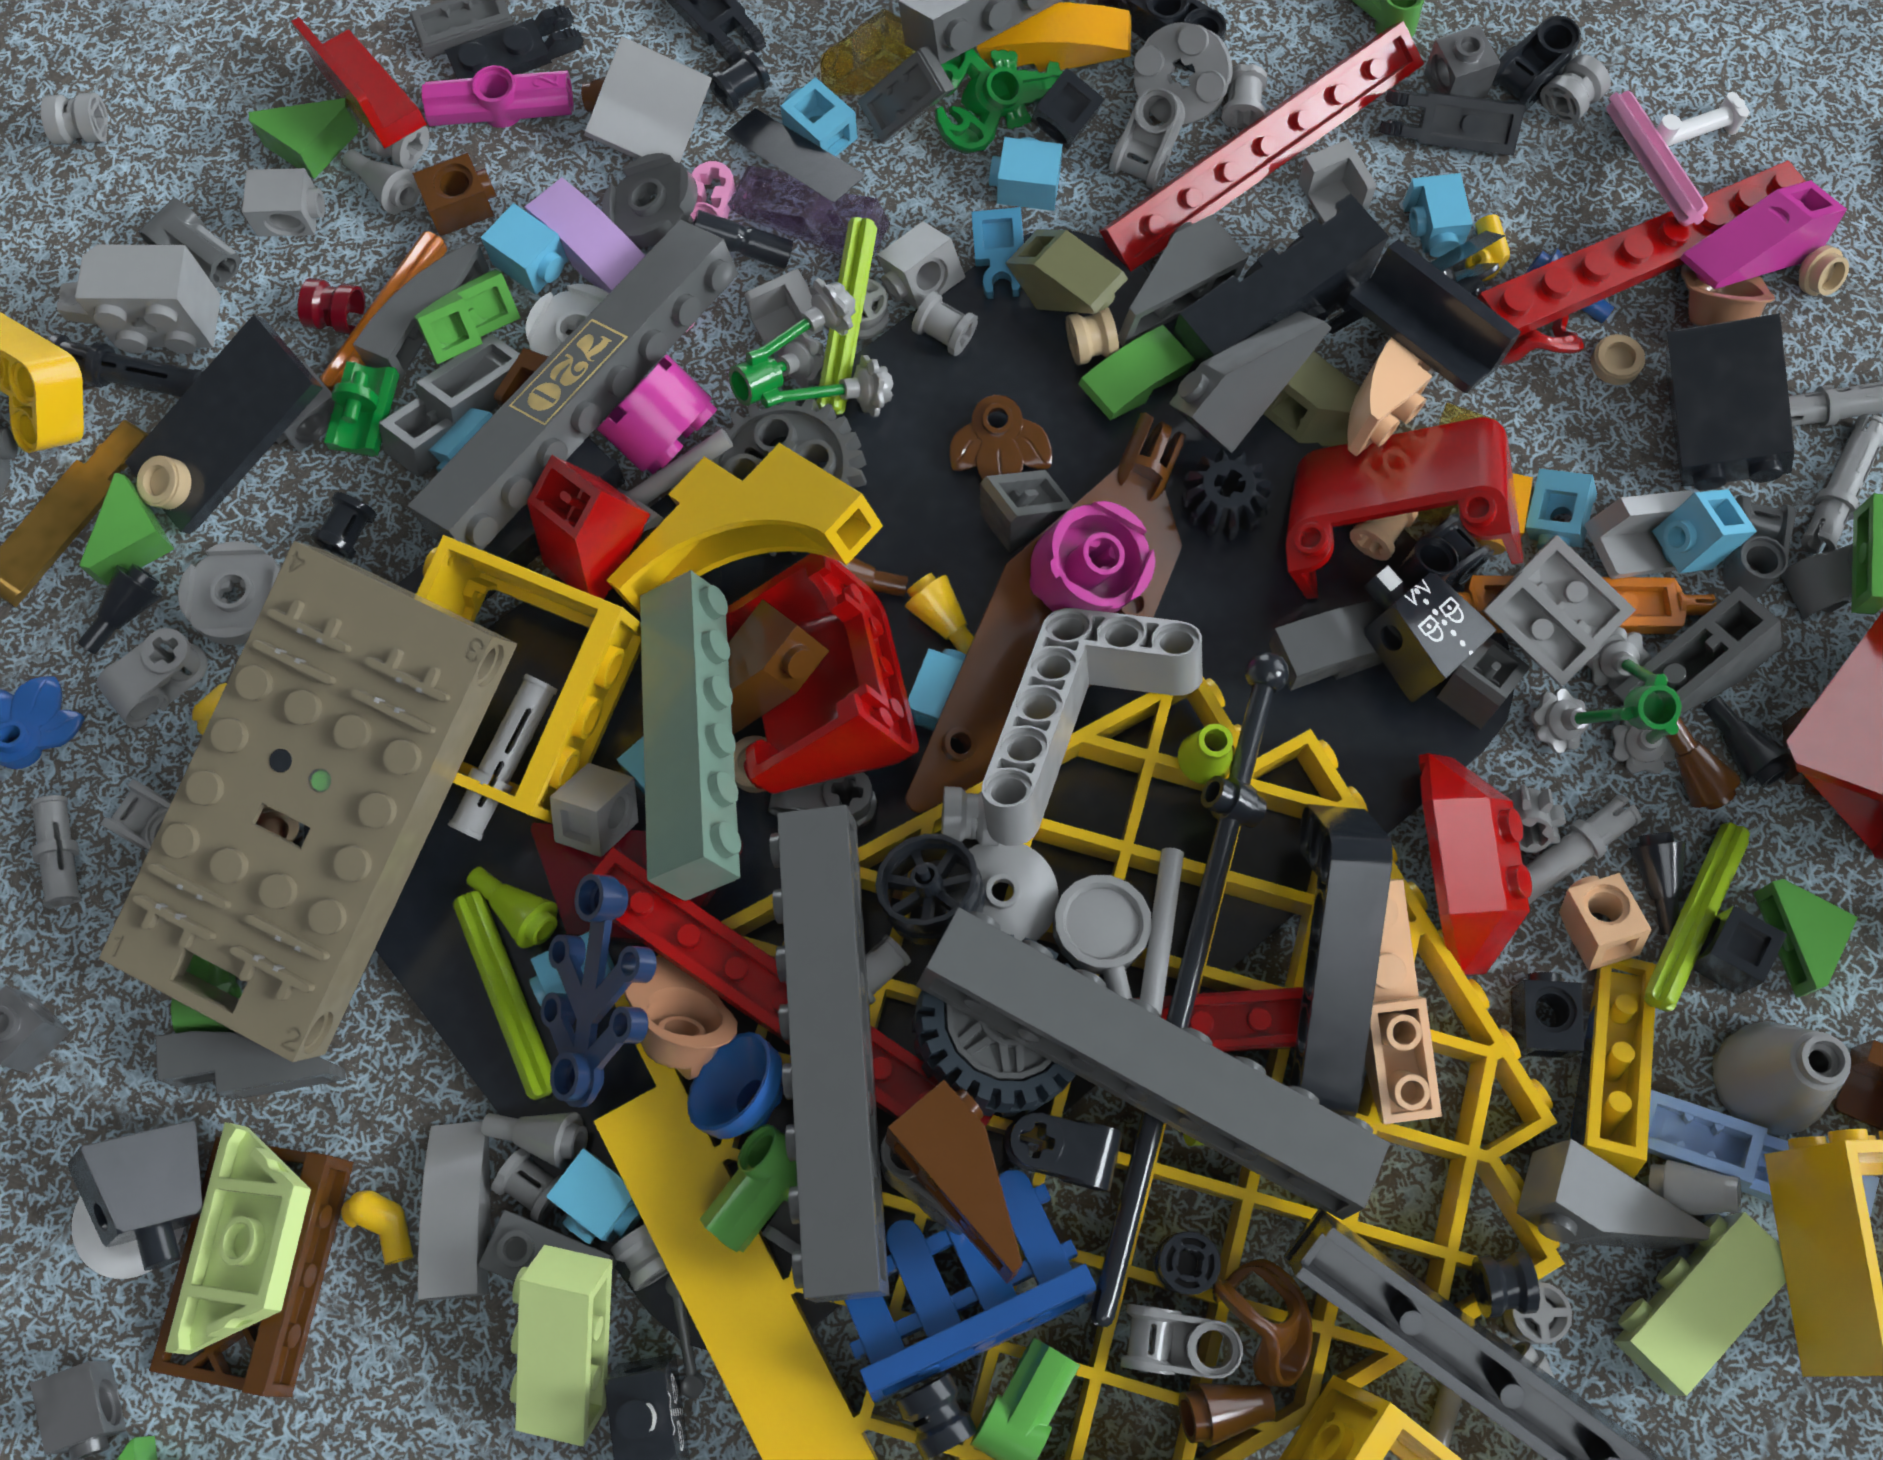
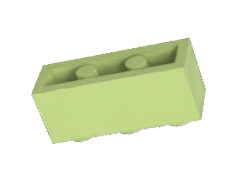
M1746 1212L1726 1215L1724 1218L1719 1214H1715L1704 1223V1225L1711 1229L1709 1239L1698 1242L1700 1245L1686 1260L1682 1256H1678L1670 1261L1656 1278V1281L1662 1286L1648 1303L1643 1298L1634 1302L1618 1320V1324L1624 1330L1613 1342L1668 1395L1687 1396L1786 1283L1780 1244Z
M544 1245L529 1267L524 1266L518 1272L512 1291L513 1303L518 1304V1322L511 1340V1351L513 1354H517V1372L510 1389V1401L516 1404L515 1431L583 1447L605 1411V1378L608 1374L613 1260Z

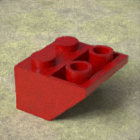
M551 455L527 500L543 564L569 586L604 600L608 592L613 588L607 579L627 559L633 546L640 540L644 526L651 514L602 478L554 455Z

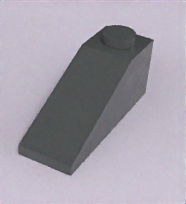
M1212 214L1194 224L1186 222L1171 234L1167 247L1129 308L1118 335V341L1122 347L1143 334L1171 322L1179 316L1180 312L1233 275L1237 279L1239 278L1249 256Z
M1298 311L1203 361L1195 371L1189 373L1181 381L1178 393L1170 401L1169 405L1208 440L1232 453L1331 330V327L1323 320Z
M1739 586L1642 667L1654 674H1665L1667 676L1668 682L1666 686L1674 689L1680 697L1682 704L1681 714L1741 682L1782 648L1780 619ZM1631 675L1613 692L1624 704V700L1630 691L1636 687L1644 686L1646 683Z
M1572 1139L1532 1152L1517 1214L1536 1225L1540 1233L1551 1240L1568 1244L1669 1250L1709 1239L1711 1230L1709 1227Z

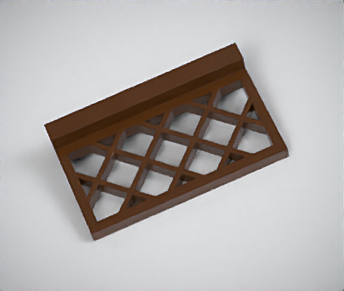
M221 1137L215 1138L201 1187L202 1208ZM268 1146L286 1165L290 1162L303 1164L300 1179L311 1189L282 1310L205 1347V1351L187 1364L170 1362L172 1353L165 1352L200 1215L191 1223L149 1371L242 1390L243 1393L262 1397H292L354 1162L320 1153ZM244 1336L252 1350L246 1377L232 1374L222 1352ZM211 1362L214 1370L202 1367Z

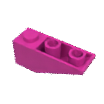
M1812 180L1777 189L1685 251L1680 259L1696 273L1700 281L1714 289L1801 264L1810 253L1825 246L1847 209Z

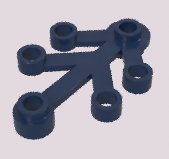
M588 874L581 879L575 893L576 912L580 919L591 922L587 952L585 943L579 936L557 935L553 938L549 947V962L554 969H557L566 993H548L542 1001L540 1014L543 1024L550 1029L559 1053L551 1068V1089L558 1100L565 1101L571 1107L589 1106L603 1086V1068L624 1043H641L648 1031V1017L642 1008L620 1006L613 1011L609 1027L596 1040L599 1022L632 983H648L653 978L657 965L655 953L651 948L627 946L621 951L616 966L605 978L612 920L621 917L628 905V891L626 887L613 876ZM584 960H585V967H584V974H583L582 969H581V966H582V964H583V962H584ZM577 1019L576 1032L574 1033L572 1025Z

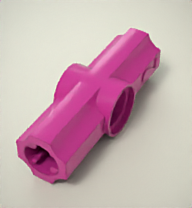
M492 65L479 70L473 78L425 82L422 85V101L429 126L487 122L493 127L505 128L514 125L520 119L572 115V112H574V99L568 70L513 75L502 66Z

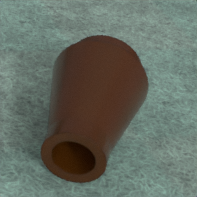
M1194 1383L1190 1391L1181 1392L1179 1395L1181 1424L1188 1441L1192 1444L1203 1442L1206 1447H1211L1259 1424L1272 1422L1275 1419L1276 1412L1273 1395L1270 1388L1264 1384Z

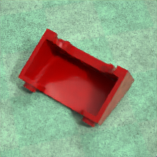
M811 553L728 606L726 614L728 643L763 599L829 650L795 695L762 716L767 742L762 739L756 740L748 745L745 750L744 770L748 779L755 787L775 794L898 764L918 753V737L886 611L874 591L840 562L824 555Z

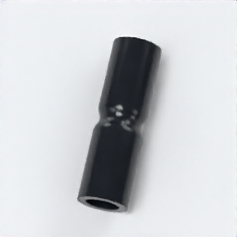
M698 209L693 225L723 238L730 252H740L745 257L782 269L787 267L792 252L793 240L754 227L746 228L738 222Z

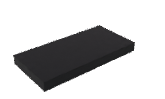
M253 314L134 450L125 463L136 477L141 466L154 456H166L179 460L186 465L191 475L190 493L179 507L169 510L163 509V511L180 532L191 534L202 525L323 387L264 318Z

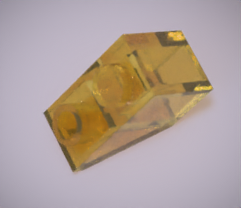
M882 9L837 44L828 48L821 55V82L837 96L866 94L916 52L905 45L901 18L886 9Z

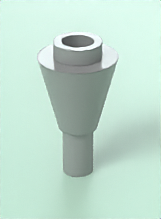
M350 149L344 154V166L361 176L363 182L388 213L397 215L400 211L407 210L416 203L420 190L412 174L415 173L414 171L370 160L354 149Z
M577 1112L525 1116L519 1119L488 1113L484 1117L481 1127L484 1136L512 1141L516 1146L560 1170H566L583 1148L586 1149L588 1142V1131L583 1126L582 1118Z

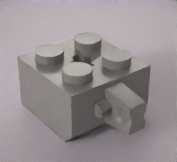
M97 244L82 255L78 282L61 284L57 311L67 321L98 325L115 347L120 350L138 354L145 352L147 347H166L176 353L190 354L195 352L196 348H213L221 295L186 245Z

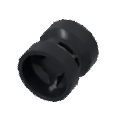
M1180 1232L1165 1237L1157 1245L1153 1255V1271L1158 1282L1165 1289L1176 1294H1200L1207 1291L1217 1281L1221 1270L1220 1255L1216 1246L1206 1236L1197 1232Z
M950 1372L920 1386L895 1401L903 1419L912 1422L917 1432L915 1445L923 1460H928L951 1449L978 1432L970 1414L962 1411L956 1401L958 1389Z

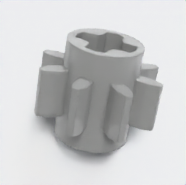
M1525 784L1521 785L1520 789L1514 791L1508 797L1512 800L1513 808L1519 813L1523 824V838L1519 842L1520 850L1538 855V852L1548 847L1550 843H1560L1557 826L1566 823L1563 805H1553L1552 793L1549 788L1541 792L1534 788H1527Z

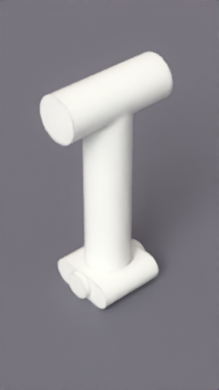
M1730 92L1718 109L1683 121L1676 115L1667 114L1662 118L1656 129L1667 146L1723 127L1728 134L1734 135L1738 132L1750 112L1745 105V101L1737 93Z

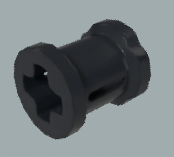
M749 48L742 50L739 53V59L721 72L713 70L707 75L712 78L710 83L711 91L730 112L739 108V101L756 89L765 90L770 86V76L765 65Z
M335 492L331 498L334 504L321 529H314L310 538L323 549L352 560L356 554L353 547L366 523L374 522L377 514L362 501L348 494Z

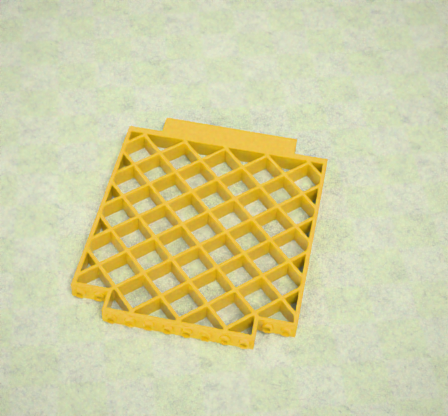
M1203 677L1199 688L1186 695L1173 696L1148 692L1072 733L1062 764L1079 756L1139 773L1121 840L1043 818L1035 837L1024 844L1031 847L1032 840H1037L1115 862L1111 876L1121 880L1125 879L1128 866L1158 875L1161 851L1134 844L1151 777L1203 791L1205 786L1190 780L1182 772L1177 757L1158 752L1170 706L1187 698L1204 727L1209 724H1221L1229 729L1233 737L1232 750L1234 756L1242 726L1239 724L1233 726L1223 709L1225 700L1217 684L1211 678L1205 680ZM1154 715L1145 748L1110 739ZM1311 729L1256 759L1250 785L1257 790V795L1266 800L1268 810L1300 819L1306 804L1365 809L1368 812L1366 803L1360 793L1352 786L1347 787L1336 770L1338 768V760L1332 748L1326 741H1318ZM1297 757L1321 798L1256 779ZM983 781L967 789L965 792L980 793ZM943 803L858 848L861 889L877 893L875 882L878 872L869 868L882 862L893 848L906 839L922 834H934L941 830ZM1239 826L1197 994H1199L1201 986L1221 992L1303 987L1317 875L1312 870L1308 890L1304 892L1230 871L1241 826ZM1392 845L1393 860L1390 880L1403 879L1414 962L1418 952L1473 1040H1466L1430 1029L1433 1052L1471 1064L1454 1141L1393 1123L1382 1124L1375 1106L1367 1073L1358 1113L1355 1116L1368 1123L1373 1129V1134L1388 1142L1450 1160L1434 1242L1431 1243L1359 1222V1212L1344 1220L1332 1214L1330 1215L1365 1241L1430 1259L1425 1284L1449 1301L1455 1267L1471 1271L1472 1261L1474 1257H1477L1476 1255L1459 1251L1475 1170L1529 1254L1538 1280L1565 1264L1556 1250L1560 1247V1242L1545 1237L1540 1233L1536 1225L1517 1214L1524 1181L1510 1164L1504 1165L1500 1159L1504 1154L1558 1122L1550 1111L1553 1108V1103L1548 1092L1538 1080L1529 1078L1518 1059L1521 1058V1052L1516 1041L1507 1030L1497 1027L1487 1011L1490 1004L1484 990L1474 979H1467L1452 953L1446 948L1442 930L1439 929L1437 931L1425 912L1428 910V904L1423 893L1415 883L1405 880L1395 864L1398 858ZM1183 858L1180 881L1200 887L1206 864ZM913 869L909 871L908 878H910ZM1009 884L1004 901L1011 899L1013 896V889ZM894 889L892 898L901 901L910 895L911 892ZM773 894L721 921L776 960V945L744 936L775 919ZM1224 894L1301 915L1285 987L1206 965ZM911 912L904 917L909 919ZM1053 922L1039 940L1056 944L1053 937ZM892 927L890 937L901 946L904 938L899 936ZM1147 948L1144 949L1142 955L1131 966L1144 969ZM1170 955L1168 977L1177 979L1182 958ZM891 978L874 994L876 1001L869 1005L871 1026L877 1029L886 997L916 1005L921 989L915 985ZM624 993L615 1003L616 1008L620 1006L631 1007ZM758 1024L755 1034H759L770 1043L773 1034ZM641 1043L635 1044L656 1087L594 1120V1123L762 1460H879L864 1432L866 1430L915 1444L917 1432L914 1426L872 1414L875 1404L868 1389H866L861 1410L857 1413L853 1411L794 1296L798 1292L803 1294V1288L797 1289L795 1287L792 1268L789 1277L785 1278L765 1237L762 1235V1231L760 1230L744 1252H735L721 1243L716 1236L704 1227L700 1218L733 1177L728 1165L732 1162L738 1163L740 1150L737 1148L741 1135L730 1139H722L721 1144L717 1146L713 1136L702 1132L691 1122L687 1104L689 1089L680 1072L676 1068H669L656 1063L647 1056ZM1290 1048L1269 1050L1265 1067L1266 1075L1280 1083L1283 1082ZM778 1052L782 1059V1067L785 1063H791L790 1055ZM1494 1077H1496L1524 1123L1480 1148ZM1071 1082L1051 1100L1048 1115L1062 1118ZM993 1115L985 1128L986 1130L1004 1135L1007 1127L1013 1120ZM1164 1123L1115 1318L1108 1327L1097 1326L1088 1365L1076 1362L1080 1367L1075 1375L1083 1377L1084 1382L1064 1460H1083L1102 1383L1179 1406L1180 1392L1105 1370L1127 1280L1131 1279L1165 1289L1158 1282L1154 1272L1131 1265L1152 1179L1233 1202L1220 1256L1221 1270L1217 1280L1220 1279L1222 1281L1226 1280L1239 1268L1253 1208L1307 1224L1318 1209L1257 1192L1261 1175L1244 1166L1241 1168L1238 1185L1236 1186L1157 1163L1166 1123ZM1034 1127L1030 1132L1020 1134V1140L1039 1145L1038 1151L1046 1148V1141L1037 1138V1127ZM1119 1152L1116 1168L1127 1171L1131 1155ZM1032 1172L1030 1182L1033 1188L1044 1184L1046 1175ZM882 1192L883 1206L914 1215V1223L918 1225L922 1233L926 1219L934 1221L911 1200ZM1017 1242L1018 1249H1019V1253H1020V1256H1021V1260H1022V1262H1023V1261H1024V1255H1023V1253H1022V1251H1021V1249H1020V1246H1019V1244H1018V1242ZM1076 1249L1078 1256L1069 1260L1080 1265L1086 1263L1087 1267L1101 1271L1105 1257ZM900 1274L890 1306L887 1305L894 1322L913 1314L901 1309L906 1288ZM1209 1288L1200 1294H1182L1209 1302L1206 1319L1226 1323L1229 1309L1222 1301L1219 1303L1214 1301L1213 1289ZM1317 1293L1311 1318L1313 1327L1311 1354L1302 1375L1298 1379L1294 1401L1277 1411L1274 1421L1259 1424L1242 1432L1197 1460H1243L1301 1425L1330 1381L1328 1380L1322 1384L1331 1339L1375 1351V1353L1337 1375V1377L1360 1388L1408 1360V1358L1382 1339L1335 1326L1338 1307ZM1474 1293L1454 1304L1473 1319L1482 1315ZM844 1300L833 1302L847 1307ZM1247 1300L1253 1309L1267 1320L1282 1323L1288 1316V1311ZM1209 1330L1202 1334L1197 1353L1199 1360L1207 1367L1216 1366L1223 1335L1215 1330ZM1006 1341L984 1352L968 1411L976 1429L982 1420L999 1352L1021 1358L1026 1346ZM1192 1376L1189 1391L1194 1383H1212L1213 1379ZM1180 1424L1172 1460H1194L1198 1443L1192 1444L1188 1441L1182 1424ZM973 1436L943 1452L956 1456V1460H995L970 1445Z

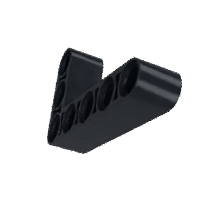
M1306 804L1300 825V850L1317 875L1290 1086H1298L1310 1091L1319 1099L1320 1105L1340 1116L1350 1115L1355 1117L1360 1101L1392 871V842L1386 832L1365 809Z

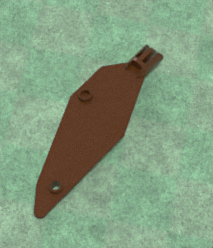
M1145 412L1141 413L1118 467L1068 511L1077 506L1092 504L1098 501H1108L1125 507L1141 520L1147 530V533L1144 535L1150 551L1154 549V573L1145 591L1116 613L1153 618L1182 548L1165 487L1186 434L1178 431L1168 442L1172 426L1161 421L1155 426L1145 442L1154 420L1153 416ZM1060 518L1004 566L906 792V805L913 812L922 813L943 803L944 786L962 787L966 791L984 780L1043 622L1048 615L1053 613L1040 598L1033 594L1029 580L1031 576V557L1035 545L1040 537ZM951 738H956L962 743V754L952 750L950 746Z

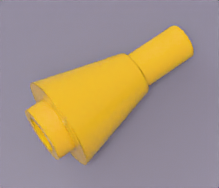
M929 573L907 590L911 599L905 604V608L944 639H949L959 652L967 654L974 637L966 627L967 622L947 575L936 579L932 573Z

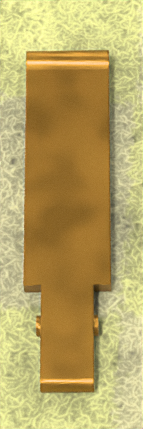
M123 420L109 437L97 446L95 453L85 464L76 460L0 546V597L14 607L20 604L101 509L114 473H120L121 470L124 471L128 467L125 461L148 436V433L129 421Z

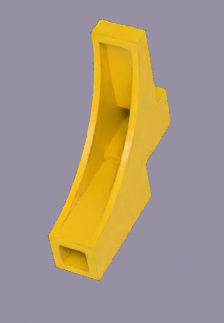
M778 443L743 481L704 456L668 494L677 507L619 566L607 581L630 608L640 615L641 595L690 570L698 576H702L732 561L764 553L784 551L824 555L847 565L883 525L861 492L781 443Z

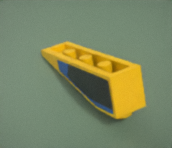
M1629 958L1597 968L1570 1123L1569 1139L1576 1141L1634 1179L1647 1162L1655 1007L1649 1006L1645 1002L1644 996L1645 989L1657 964ZM1612 968L1635 975L1612 972Z

